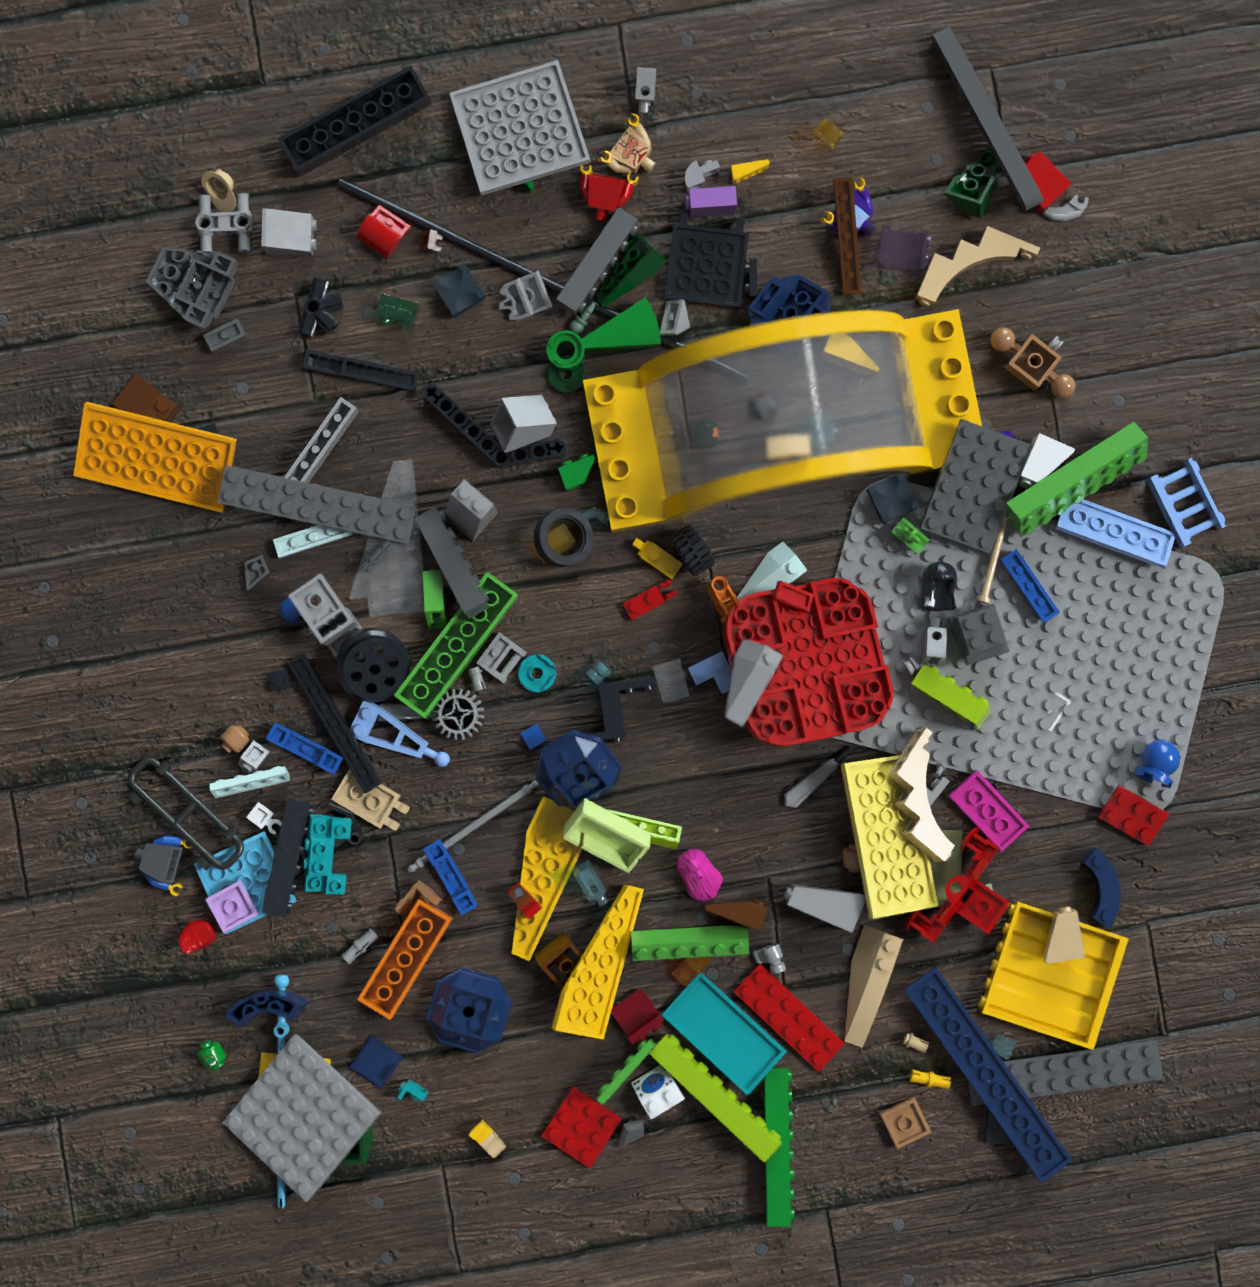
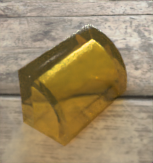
M564 523L548 533L549 545L559 555L576 545L575 540Z

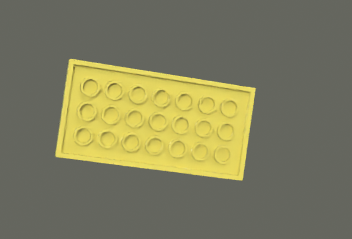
M900 755L841 764L870 919L939 906L929 857L902 835L911 820L907 814L895 805L904 788L888 776Z

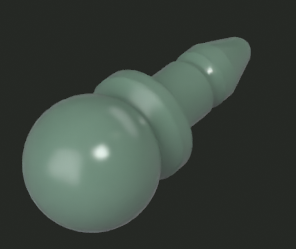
M594 303L587 306L581 316L577 315L576 319L570 322V331L580 334L584 330V325H587L586 320L594 310Z

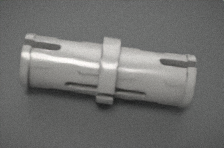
M369 929L359 940L356 939L354 941V944L342 954V957L347 963L351 964L358 955L366 952V948L379 937L372 929Z

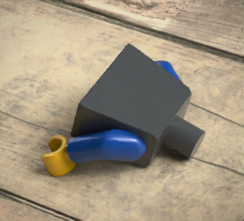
M163 836L155 839L153 844H146L144 850L137 849L135 859L141 861L139 870L144 872V876L151 886L165 891L170 890L172 895L177 896L180 893L175 892L173 887L182 888V885L180 883L171 885L170 883L174 882L183 847H180V845H184L188 849L193 847L186 846V840L181 839V837Z

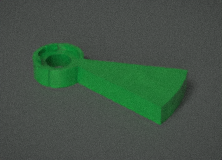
M645 297L582 339L578 334L568 330L555 333L549 339L546 351L548 359L553 366L559 370L570 371L582 363L585 351L660 347V331L652 307ZM570 343L574 346L575 353L570 359H561L557 355V348L560 344Z

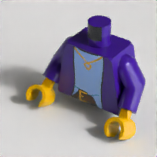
M857 177L859 184L857 185L853 181V187L857 188V191L854 190L857 233L861 230L869 237L876 230L869 222L874 214L873 205L865 187V180ZM836 210L833 213L824 211L827 219L820 217V222L827 223V226L838 235Z

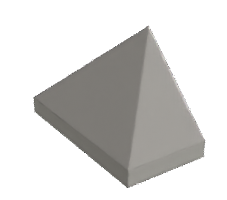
M683 299L666 302L660 329V336L678 335L690 328L686 304Z

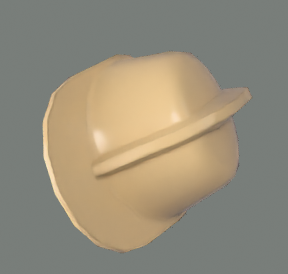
M220 169L215 172H205L202 175L201 182L207 194L211 196L214 206L221 212H232L236 207V198L232 191L234 186L232 178Z

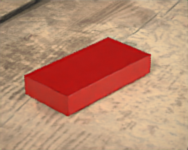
M779 580L777 581L772 599L808 613L814 594Z

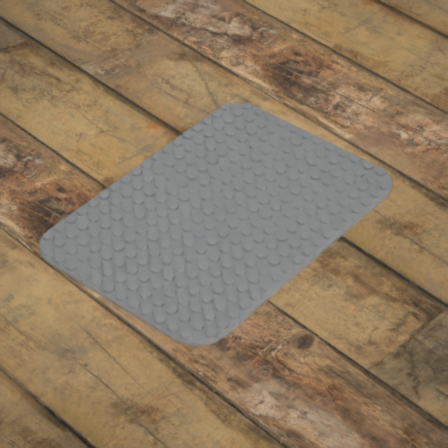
M887 479L872 483L863 490L853 506L835 578L849 580L859 589L862 588L872 602L878 624L876 631L884 664L888 665L892 681L893 700L883 720L875 726L832 738L901 755L915 731L928 728L932 733L928 744L923 749L930 754L928 760L930 764L938 765L943 763L946 768L972 774L977 769L984 778L1102 809L1118 784L1162 809L1170 804L1178 789L1223 607L1224 587L1219 574L1214 568L1197 557L1171 551L1167 566L1162 569L1056 530L1058 521L1052 519L1047 524L1037 527L1033 533L1026 534L1022 538L1007 522L988 598L991 599L990 604L994 603L1010 652L965 666L947 618L990 605L977 602L976 600L977 596H981L991 554L919 528L933 488L907 482L919 507L885 524H882L866 490ZM903 517L930 540L917 555L891 533ZM1015 549L1019 551L1060 611V613L1045 623L1041 622L1000 562V559ZM931 563H949L957 572L954 591L957 608L952 611H929L920 608L923 601L922 575L925 568ZM932 618L941 619V628L947 629L946 658L940 666H932L940 671V675L944 677L948 675L956 680L955 684L959 687L964 685L972 690L971 694L975 697L982 696L989 701L988 705H990L991 713L979 731L973 728L974 723L970 721L964 722L958 718L955 711L946 710L939 704V701H933L915 689L911 683L918 673L914 672V675L910 676L902 663L903 661L907 662L912 657L920 670L923 665L930 666L921 664L923 635L927 627H930V619ZM1058 692L1059 694L1070 700L1071 703L1069 705H1066L1067 702L1054 693ZM1063 709V715L1061 716L1053 730L1049 731L1048 729H1050V727L1052 726V724L1054 723V721ZM1155 740H1167L1178 748L1181 757L1180 764L1176 772L1169 776L1173 780L1171 788L1161 787L1162 783L1155 780L1149 783L1136 777L1134 774L1136 766H1143L1141 761L1142 751L1147 744Z

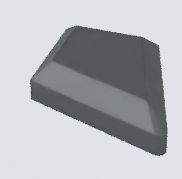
M263 555L244 562L247 591H250L270 573Z
M629 1120L623 1125L616 1143L617 1148H621L644 1136L643 1120Z

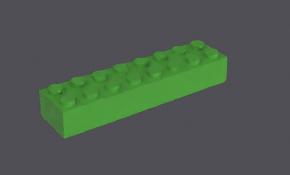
M1132 422L1006 503L1008 523L1021 538L1026 534L1033 533L1037 527L1047 524L1056 515L1063 514L1067 508L1073 504L1080 503L1084 497L1094 494L1103 485L1110 484L1117 476L1127 473L1134 465L1143 463L1148 453L1147 435L1135 422Z
M488 572L480 580L481 584L478 586L481 590L484 589L488 595L489 600H487V603L490 607L472 618L465 615L460 607L394 694L395 697L426 720L519 597L517 593Z

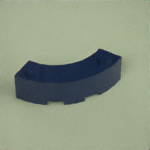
M1091 847L1081 861L1092 875L1097 888L1094 908L1089 917L1103 928L1109 930L1117 917L1120 906L1119 880L1108 858L1098 848Z
M267 990L240 1000L228 1010L225 1017L239 1028L250 1024L257 1015L263 1012L274 1013L290 1021L301 1015L309 1001L289 991Z

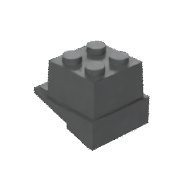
M994 603L947 618L965 666L1010 652Z

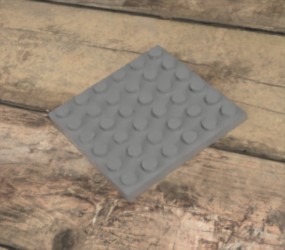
M558 60L450 93L481 196L591 163Z
M295 1034L223 1121V1124L305 1202H308L381 1112L299 1035Z

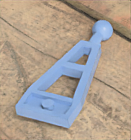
M362 702L350 727L355 738L365 743L419 758L424 754L434 759L436 765L440 767L448 765L450 757L446 752L437 753L427 748L429 744L427 741L384 708L373 702ZM378 715L400 730L394 743L369 736ZM407 735L419 744V750L401 745L404 736Z

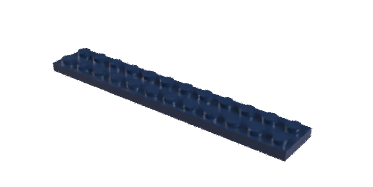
M933 967L904 988V991L1039 1181L1042 1183L1073 1160L938 969Z

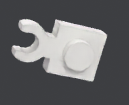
M257 802L246 816V818L261 829L265 825L268 826V830L272 834H276V831L272 829V825L277 823L281 826L282 823L278 819H272L271 817L274 813L260 802Z

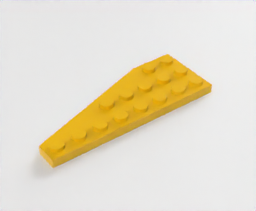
M626 884L622 887L562 989L551 1029L604 1040L631 939V931L634 928L644 889Z

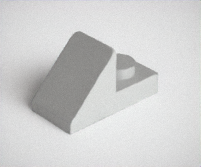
M936 777L930 784L931 790L926 787L929 806L932 805L950 782L945 777Z

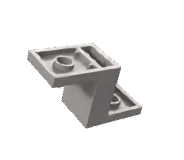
M321 573L288 595L320 643L328 646L335 658L344 640L352 633L363 629L350 609L343 606ZM315 595L321 597V603L318 606L311 604V598ZM374 647L372 651L379 653L376 647ZM360 652V654L354 658L356 660H361L364 658L365 654ZM359 671L352 672L351 677L359 673Z

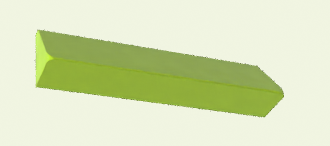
M607 809L611 813L651 833L650 844L671 849L678 848L682 831L681 826Z

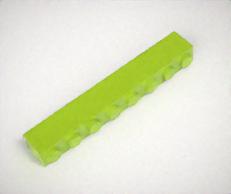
M665 1035L649 1054L765 1163L782 1143L779 1134L774 1130L770 1131L765 1126L766 1123L759 1116L755 1117L747 1104L744 1102L741 1104L736 1099L737 1095L732 1090H726L722 1086L723 1082L717 1076L709 1074L707 1072L709 1069L702 1062L698 1063L693 1058L694 1055L687 1048L684 1050L679 1045L680 1042L675 1036Z

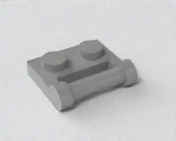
M499 632L477 661V664L505 683L509 673L527 652ZM511 649L516 651L501 673L496 671Z

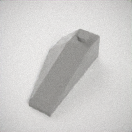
M745 639L742 641L734 656L725 718L741 727L744 725L783 655L765 645Z

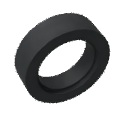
M560 508L540 518L534 530V545L539 556L548 564L556 567L571 566L583 561L590 553L593 545V530L583 514L571 508ZM558 519L571 522L579 534L578 547L570 556L557 554L548 542V530L551 524Z

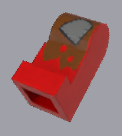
M517 882L507 891L508 895L528 919H531L543 908L520 882Z

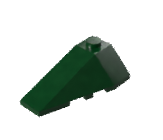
M638 232L628 242L622 252L624 253L622 258L613 266V273L605 278L595 295V299L603 307H606L655 275L667 261Z

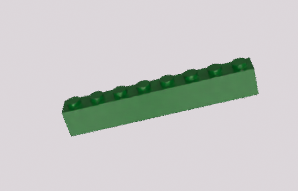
M774 1066L764 1077L765 1126L770 1131L774 1130L781 1137L780 1141H782L781 1145L765 1161L767 1227L791 1226V1220H794V1208H791L790 1201H794V1189H790V1181H794L793 1169H790V1161H793V1149H790L789 1142H793V1130H789V1122L793 1121L792 1110H789V1102H792V1091L788 1089V1083H792V1072L788 1071L787 1066Z

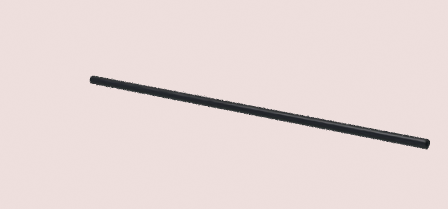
M340 178L338 181V187L377 206L380 205L389 212L426 230L437 231V234L521 276L535 272L343 178ZM540 274L546 288L558 294L561 293L565 287L564 285ZM587 298L585 301L587 303L586 307L594 303L593 311L610 319L620 314L607 306H601L599 302ZM660 336L661 344L673 350L685 346V344L669 336ZM714 358L700 362L743 384H746L750 377Z

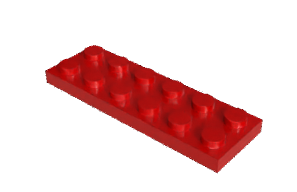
M758 964L734 990L736 995L818 1072L845 1044L761 964Z

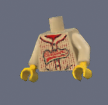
M631 113L634 120L631 122L626 118L625 121L627 124L633 125L632 128L629 126L611 152L601 151L605 155V159L598 157V161L606 162V165L616 173H636L640 167L650 172L656 164L648 158L651 153V142L647 132L639 122L638 115Z

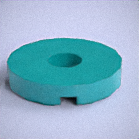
M535 654L528 656L522 661L518 676L520 683L525 689L540 693L548 690L553 685L556 679V669L554 663L548 657ZM535 668H540L543 671V675L539 679H535L532 676V671Z

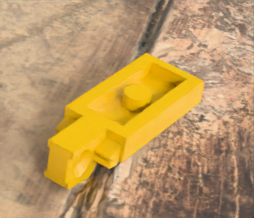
M636 538L632 544L640 550L638 555L641 559L671 580L683 565V563L653 542L647 540L644 543Z

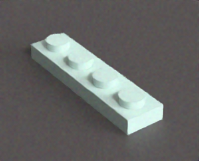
M317 525L273 539L278 558H283L352 536V532Z
M276 766L271 770L255 771L253 774L238 775L228 780H217L209 785L213 796L219 798L290 781V775L285 766Z

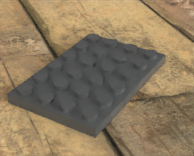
M960 419L919 528L991 554L1007 512L1006 503L1013 497L1032 445Z

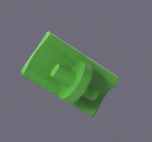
M904 517L891 531L895 537L916 555L930 541Z

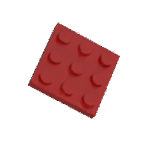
M573 1086L541 1136L591 1168L622 1118Z

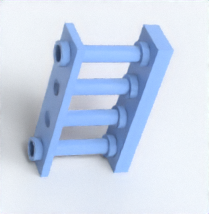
M1192 458L1184 461L1186 467L1164 478H1159L1158 475H1155L1146 480L1171 532L1176 533L1175 540L1179 548L1190 544L1191 536L1214 525L1217 530L1226 527L1224 524L1225 518L1221 512H1218L1199 474L1200 468ZM1188 474L1190 475L1194 485L1171 496L1167 495L1164 489L1165 485ZM1198 491L1202 502L1184 511H1175L1173 507L1174 502ZM1205 508L1207 509L1211 519L1188 530L1184 529L1181 523L1182 519Z

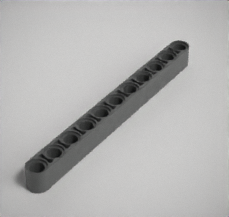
M947 26L931 34L932 42L1020 205L1026 211L1043 203V197L952 29Z

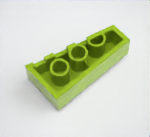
M923 665L911 683L912 686L933 701H939V704L946 710L955 711L958 718L964 722L970 721L974 723L973 728L979 731L991 713L990 705H988L989 701L982 696L975 697L971 694L973 691L964 685L959 687L955 684L956 680L946 675L944 677L940 675V671L936 667Z

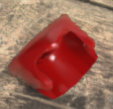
M203 920L190 921L179 936L180 948L185 954L206 949L215 940L213 926L211 923Z

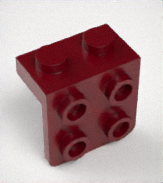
M642 989L636 990L611 1009L612 1015L625 1031L632 1044L635 1042L637 1044L641 1043L647 1038V1033L650 1031L654 1033L663 1026L661 1024L664 1022L663 1017Z

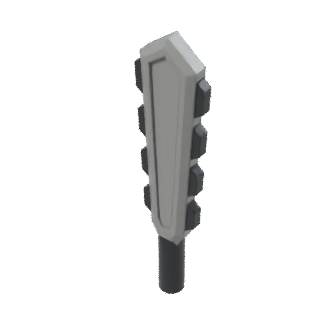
M385 701L383 704H379V706L401 722H407L408 719L420 721L423 718L403 702L394 704L391 701ZM444 707L442 714L450 713L453 707ZM456 707L455 712H453V714H461V712ZM431 713L427 720H433L434 717H438V714ZM378 715L377 718H378L380 721H383L385 724H386V723H389V722H388L387 720H385L383 717H381L380 715Z
M848 745L835 758L822 761L818 769L813 768L809 772V776H803L798 780L796 786L792 785L786 789L787 793L784 794L785 806L795 808L802 806L807 801L806 798L808 796H812L817 792L818 786H823L826 783L827 777H832L836 773L835 770L838 764L854 751L851 746Z

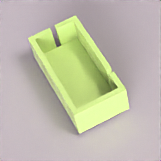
M585 798L564 824L563 839L578 846L582 832V849L628 873L638 863V858L641 859L650 848L651 833Z

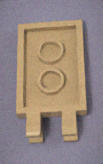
M350 769L332 797L333 801L380 829L386 825L397 831L400 823L389 818V815L394 808L404 814H407L410 809L409 806L398 801L401 795L383 784L365 794Z

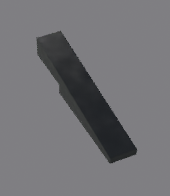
M306 349L302 370L413 392L416 391L419 377L418 372Z

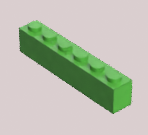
M746 925L631 931L633 961L749 954V937Z

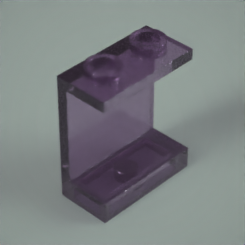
M883 225L880 231L877 267L922 272L929 263V255H926V249L930 247L931 236H928V230H924L923 233L890 230V226Z

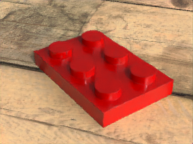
M1118 784L1098 817L1149 846L1170 814Z

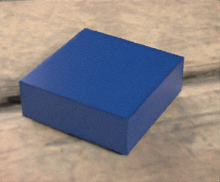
M538 724L520 733L530 750L547 741Z

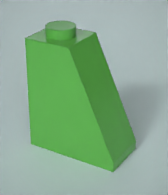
M436 569L423 571L424 611L429 630L444 629L448 624L443 572Z

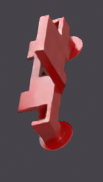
M976 827L970 830L962 841V852L970 848L976 854L964 875L952 877L947 882L945 894L951 903L945 901L938 913L934 914L931 919L923 915L924 909L914 911L907 920V931L914 927L921 932L923 937L934 944L956 912L988 935L991 933L1011 903L978 881L1000 849L990 840H985L977 835L979 828ZM960 883L961 890L958 893H953L951 891L952 884ZM969 888L973 892L964 904L961 898Z

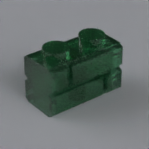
M381 294L376 317L380 319V323L390 325L393 322L403 329L414 328L420 305L417 302Z

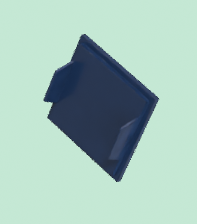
M371 1035L349 1068L381 1089L403 1056Z

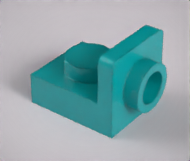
M409 1079L407 1084L403 1082L397 1092L400 1095L397 1099L401 1100L406 1091L410 1093L409 1096L414 1100L424 1101L429 1091Z

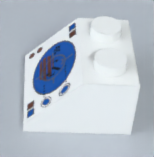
M661 1064L631 1082L651 1119L685 1099L673 1076Z

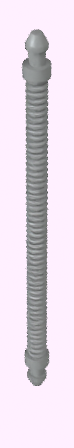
M534 780L531 784H526L520 791L504 800L496 808L494 807L492 811H488L486 815L484 814L480 819L478 818L449 838V840L443 842L446 849L454 845L462 837L464 838L468 833L470 834L472 830L477 829L478 826L480 827L499 812L505 810L509 805L511 806L519 798L521 799L523 795L530 794L532 789L539 786L538 782ZM427 855L418 858L416 863L409 866L408 871L414 872L418 867L422 868L430 861Z

